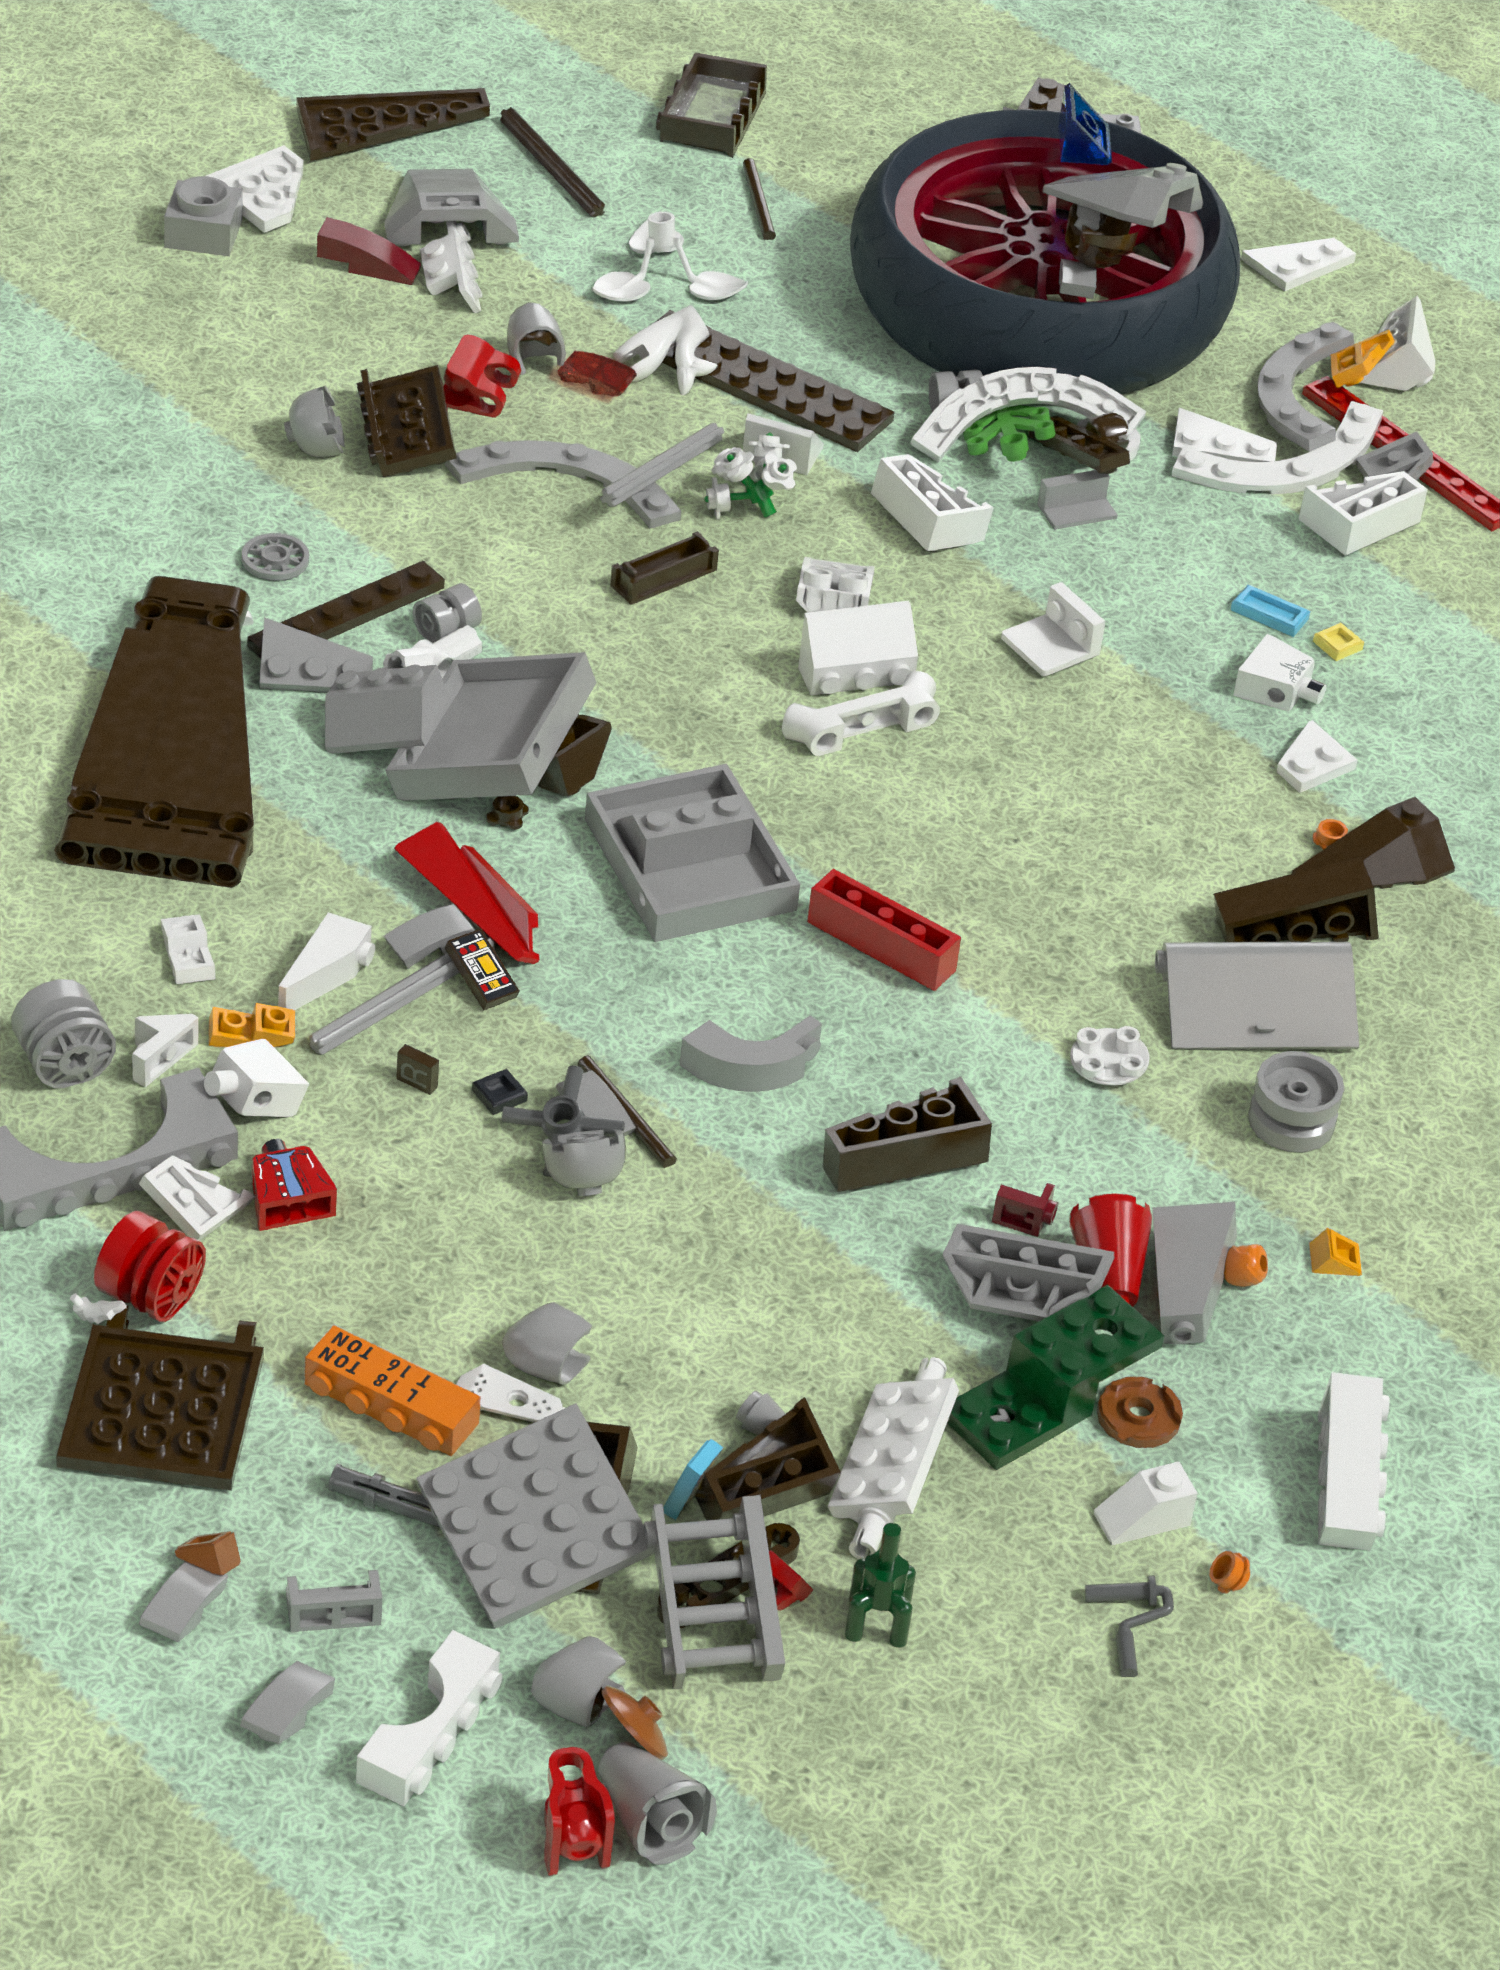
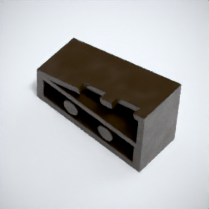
M802 1398L789 1412L777 1421L771 1422L747 1444L741 1445L705 1473L695 1498L706 1520L732 1518L734 1513H739L742 1497L760 1495L764 1517L830 1494L841 1471L806 1398Z

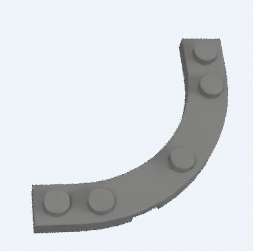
M1334 322L1325 323L1310 332L1299 334L1295 339L1282 346L1266 361L1258 378L1259 408L1263 409L1266 413L1267 422L1278 433L1309 452L1335 441L1336 428L1312 415L1298 403L1292 392L1294 377L1297 373L1302 374L1316 362L1354 345V334Z
M532 440L494 441L489 445L457 452V459L445 462V466L460 484L502 473L535 471L536 467L555 468L557 473L573 475L586 479L588 476L603 482V487H607L636 469L627 462L606 453L587 448L583 444ZM656 482L624 500L650 529L681 520V510Z

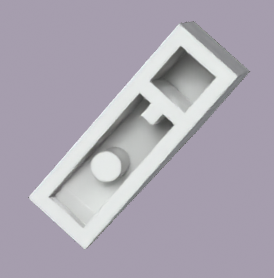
M328 912L280 983L278 1006L296 1010L355 978L363 965L369 966L374 956L375 944L371 943L372 926Z

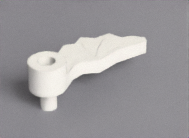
M76 1293L70 1297V1300L74 1303L73 1311L83 1321L88 1320L90 1323L96 1322L99 1324L104 1320H111L115 1314L122 1312L127 1306L123 1301L108 1302L100 1300L92 1303L87 1297L80 1298Z

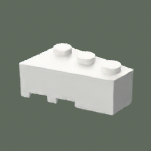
M1404 471L1365 477L1364 482L1359 484L1347 485L1345 480L1337 481L1333 488L1317 490L1316 485L1305 486L1299 520L1346 556L1419 523L1428 489Z

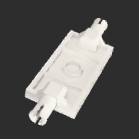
M931 1357L930 1362L928 1358L922 1359L915 1381L876 1384L828 1505L833 1517L851 1518L858 1522V1528L849 1546L850 1553L857 1559H865L868 1552L869 1555L877 1552L882 1538L883 1527L887 1523H893L896 1515L913 1514L959 1392L954 1378H943L947 1367L939 1358Z

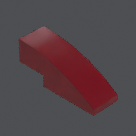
M326 217L317 234V257L349 263L348 273L413 285L421 269V263L389 240L354 224Z

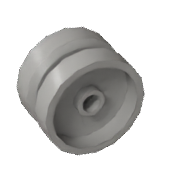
M1286 1051L1272 1055L1262 1062L1256 1076L1254 1095L1248 1112L1251 1128L1264 1142L1287 1152H1308L1321 1148L1331 1140L1335 1131L1338 1110L1344 1094L1343 1077L1335 1066L1325 1059L1307 1052Z

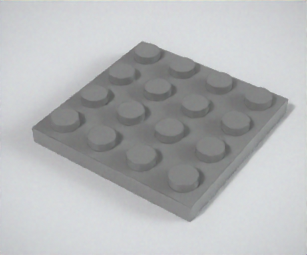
M577 1403L416 1477L425 1500L494 1629L654 1554V1548H646L644 1525Z

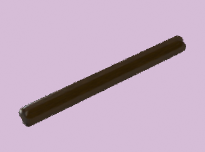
M514 108L503 109L500 113L502 115L500 118L501 123L589 216L595 218L598 215H604L605 203Z

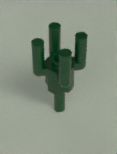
M887 1523L883 1527L881 1546L877 1552L867 1555L865 1559L857 1560L854 1564L845 1637L849 1641L857 1642L862 1639L866 1612L875 1609L878 1611H889L893 1615L889 1639L891 1645L901 1648L907 1644L913 1610L911 1601L916 1570L898 1554L901 1527L896 1523Z

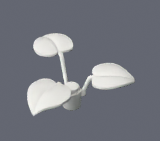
M655 212L648 216V219L634 232L629 241V247L632 251L644 254L640 272L636 276L622 271L605 274L597 279L594 287H592V291L601 297L614 301L639 299L650 291V283L643 281L646 276L651 253L671 252L677 250L688 280L692 282L689 286L690 293L698 298L705 300L728 298L746 288L748 281L716 271H705L695 276L691 271L682 248L684 238L679 232L675 231L674 215L669 212Z

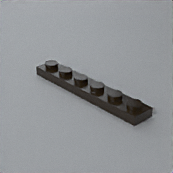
M420 561L280 623L328 640L444 589L445 579L425 561ZM263 630L247 637V647L261 659Z

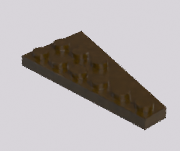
M485 88L296 97V109L310 161L490 116V103Z

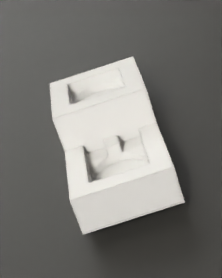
M200 914L161 919L163 938L176 984L214 980L215 965L207 946V932Z

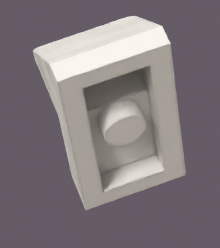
M193 1014L136 1017L135 1044L138 1047L132 1053L133 1081L143 1087H147L198 1045V1017Z

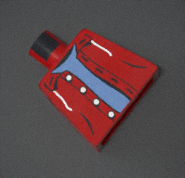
M271 1139L262 1146V1154L255 1155L252 1158L253 1195L255 1196L254 1203L259 1231L336 1216V1185L310 1147L299 1146L287 1149L283 1140Z

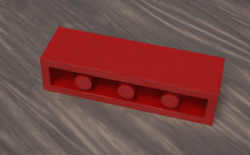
M834 868L811 888L807 919L809 924L933 991H936L956 972L961 936Z

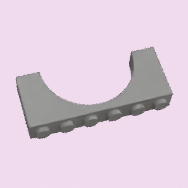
M199 1068L160 1079L161 1108L165 1114L161 1127L146 1144L116 1159L95 1163H73L52 1159L24 1146L10 1133L6 1125L0 1127V1224L4 1231L16 1227H27L41 1219L58 1214L66 1215L77 1208L96 1202H108L116 1196L135 1190L143 1191L144 1189L139 1185L142 1177L172 1155L190 1163L192 1167L199 1171L213 1166H224L230 1161L238 1159V1131L218 1098L206 1092L204 1087L205 1077Z

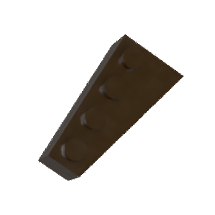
M960 1076L950 1080L949 1087L938 1092L932 1087L920 1092L919 1099L903 1104L899 1100L888 1104L886 1111L875 1116L868 1112L825 1129L823 1169L836 1191L840 1192L986 1163L989 1161L992 1123Z

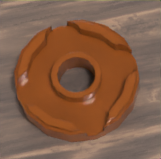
M1142 1376L1124 1377L1113 1381L1105 1388V1392L1100 1396L1097 1415L1099 1424L1110 1437L1121 1444L1135 1448H1155L1168 1443L1178 1434L1183 1417L1181 1401L1172 1389L1164 1384L1161 1388L1158 1385L1152 1384L1153 1379ZM1143 1407L1151 1414L1138 1416L1132 1413L1130 1408Z

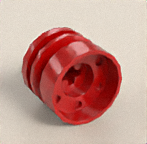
M133 1211L125 1215L106 1238L97 1258L94 1270V1284L99 1291L124 1303L131 1302L135 1310L147 1313L149 1317L157 1321L166 1322L172 1319L194 1294L203 1274L206 1262V1248L201 1241L193 1237H187L180 1230H169L164 1222L144 1212Z

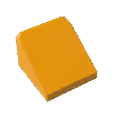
M1326 1228L1309 1243L1312 1273L1362 1275L1358 1243L1329 1228Z

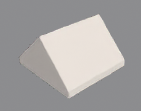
M748 413L745 423L743 452L750 451L754 455L755 445H748V441L759 442V435H766L771 432L773 436L780 437L779 444L790 445L789 448L782 449V458L793 460L797 466L795 472L807 475L824 446L819 437L811 430Z

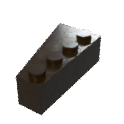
M1362 857L1213 894L1216 919L1225 942H1280L1285 940L1290 942H1311L1314 938L1331 937L1333 942H1347L1349 940L1348 936L1364 935L1366 940L1379 939L1374 885Z

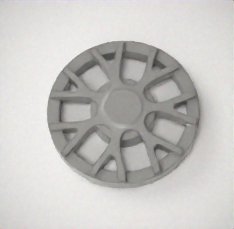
M268 533L256 536L244 545L242 549V563L245 569L257 578L268 581H286L287 579L297 577L306 570L309 564V550L301 540L293 536L281 533ZM267 543L268 545L263 547V549L259 546L260 544ZM281 543H286V544H289L290 546L287 548L286 546L282 545ZM302 553L303 555L301 557H290V555ZM248 554L258 555L261 558L248 557ZM291 564V565H294V566H296V567H294V568H289L288 565ZM263 565V566H265V567L261 569V568H258L257 566Z

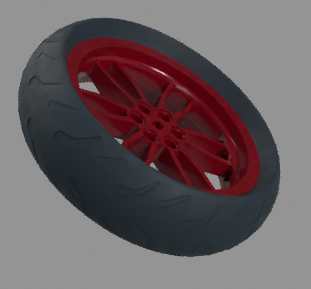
M1028 109L982 112L951 119L923 130L890 153L889 157L873 172L865 185V190L860 195L851 225L850 251L854 277L871 314L886 333L908 353L939 372L951 371L955 376L960 371L980 370L982 375L985 376L1013 368L1044 367L1055 368L1056 373L1069 374L1075 377L1080 375L1087 376L1108 386L1119 394L1134 392L1169 378L1190 364L1209 346L1210 342L1221 331L1233 307L1240 281V250L1235 226L1225 203L1212 184L1197 168L1169 147L1137 131L1112 122L1066 112ZM1167 163L1184 165L1187 172L1197 174L1203 200L1201 209L1187 213L1168 208L1165 223L1153 228L1136 223L1131 224L1128 234L1139 231L1134 246L1144 243L1160 258L1163 264L1131 253L1123 256L1118 265L1104 269L1096 268L1095 294L1108 298V300L1087 302L1086 297L1060 293L1059 272L1061 259L1078 260L1074 259L1065 242L1068 220L1058 218L1056 216V209L1070 211L1073 203L1043 193L1044 185L1069 176L1165 167ZM1005 205L1007 216L986 207ZM1029 206L1043 207L1044 211H1032ZM922 238L964 254L944 263L928 248ZM1021 285L1032 287L1035 290L1034 298L1014 295L1008 292ZM1058 294L1063 301L1048 300L1047 295Z

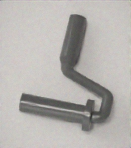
M1148 1575L1147 1582L1085 1585L1086 1602L1148 1600L1149 1606H1156L1157 1596L1162 1597L1163 1607L1125 1619L1119 1624L1116 1643L1121 1677H1136L1138 1675L1134 1635L1130 1629L1165 1617L1174 1610L1171 1590L1164 1585H1156L1155 1575Z

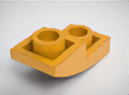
M256 1003L252 1014L213 1007L209 1016V1046L231 1047L259 1039H266L273 1047L288 1045L294 1042L295 1010Z

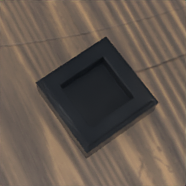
M507 1068L472 1082V1091L492 1115L502 1112L504 1106L515 1107L528 1101V1092Z

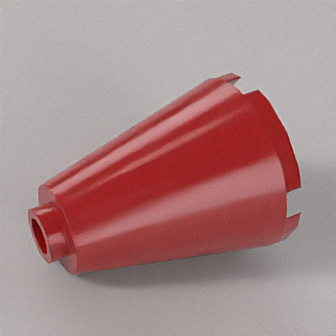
M1111 1193L1090 1197L1089 1205L1079 1209L1078 1203L1071 1210L1069 1223L1076 1245L1114 1252L1115 1258L1101 1288L1108 1284L1133 1307L1138 1301L1152 1225L1150 1206L1146 1202L1144 1207L1137 1204L1136 1197L1127 1194Z

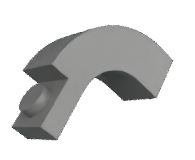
M810 1015L777 1038L766 1041H749L729 1034L709 1020L682 1038L680 1066L709 1084L729 1090L760 1092L782 1088L804 1077L806 1061L812 1060L820 1050L822 1023Z

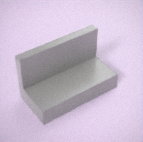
M1096 470L1041 479L1038 507L1054 530L1117 519L1118 516L1106 499L1110 479L1109 474H1100Z

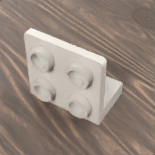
M1059 582L1050 586L1045 615L1002 631L1001 639L1041 676H1048L1100 655L1105 620L1065 584Z

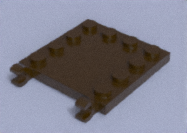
M129 1305L122 1312L115 1314L111 1320H107L106 1326L93 1324L57 1451V1467L232 1491L264 1360V1347L255 1346L256 1337L254 1335L257 1322L239 1320L234 1343L128 1329L129 1320L126 1319Z

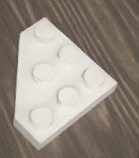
M283 145L206 176L220 179L229 187L243 188L242 216L265 233L291 222L303 175L304 160Z

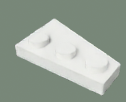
M1335 238L1245 250L1242 251L1241 260L1280 289L1287 291L1354 263L1356 253Z
M1179 408L1172 456L1178 457L1184 446L1230 460L1273 462L1276 457L1277 442Z

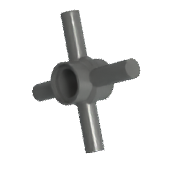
M578 1066L568 1067L561 1096L553 1097L547 1101L543 1111L504 1106L502 1111L503 1123L542 1127L544 1134L549 1138L552 1145L561 1144L557 1136L562 1134L603 1130L604 1135L614 1136L613 1129L622 1131L625 1129L624 1121L584 1116L582 1109L576 1102L583 1076V1069ZM561 1120H570L564 1124H557ZM545 1163L543 1175L551 1177Z

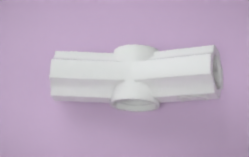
M466 625L434 643L423 639L418 641L412 648L395 650L394 653L386 654L383 667L396 669L414 664L420 666L436 665L443 678L453 660L471 659L482 652V642L477 636L476 630Z

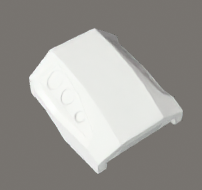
M804 557L796 601L808 613L868 606L875 567Z

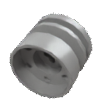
M57 979L42 983L26 993L17 1003L11 1016L12 1030L26 1052L34 1071L42 1083L50 1087L66 1088L91 1081L109 1066L116 1052V1039L101 1016L94 1000L86 987L74 980Z

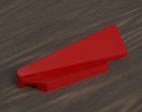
M441 822L429 825L394 847L395 851L512 958L530 964L539 962V954L533 951L532 929L539 928L538 913L474 847L462 845L459 848Z

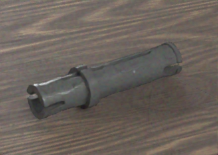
M336 1464L328 1484L329 1491H335L364 1501V1506L374 1509L375 1506L440 1528L432 1511L401 1501L403 1500L431 1510L421 1492L385 1481V1476L378 1473L370 1476L343 1467L341 1464Z

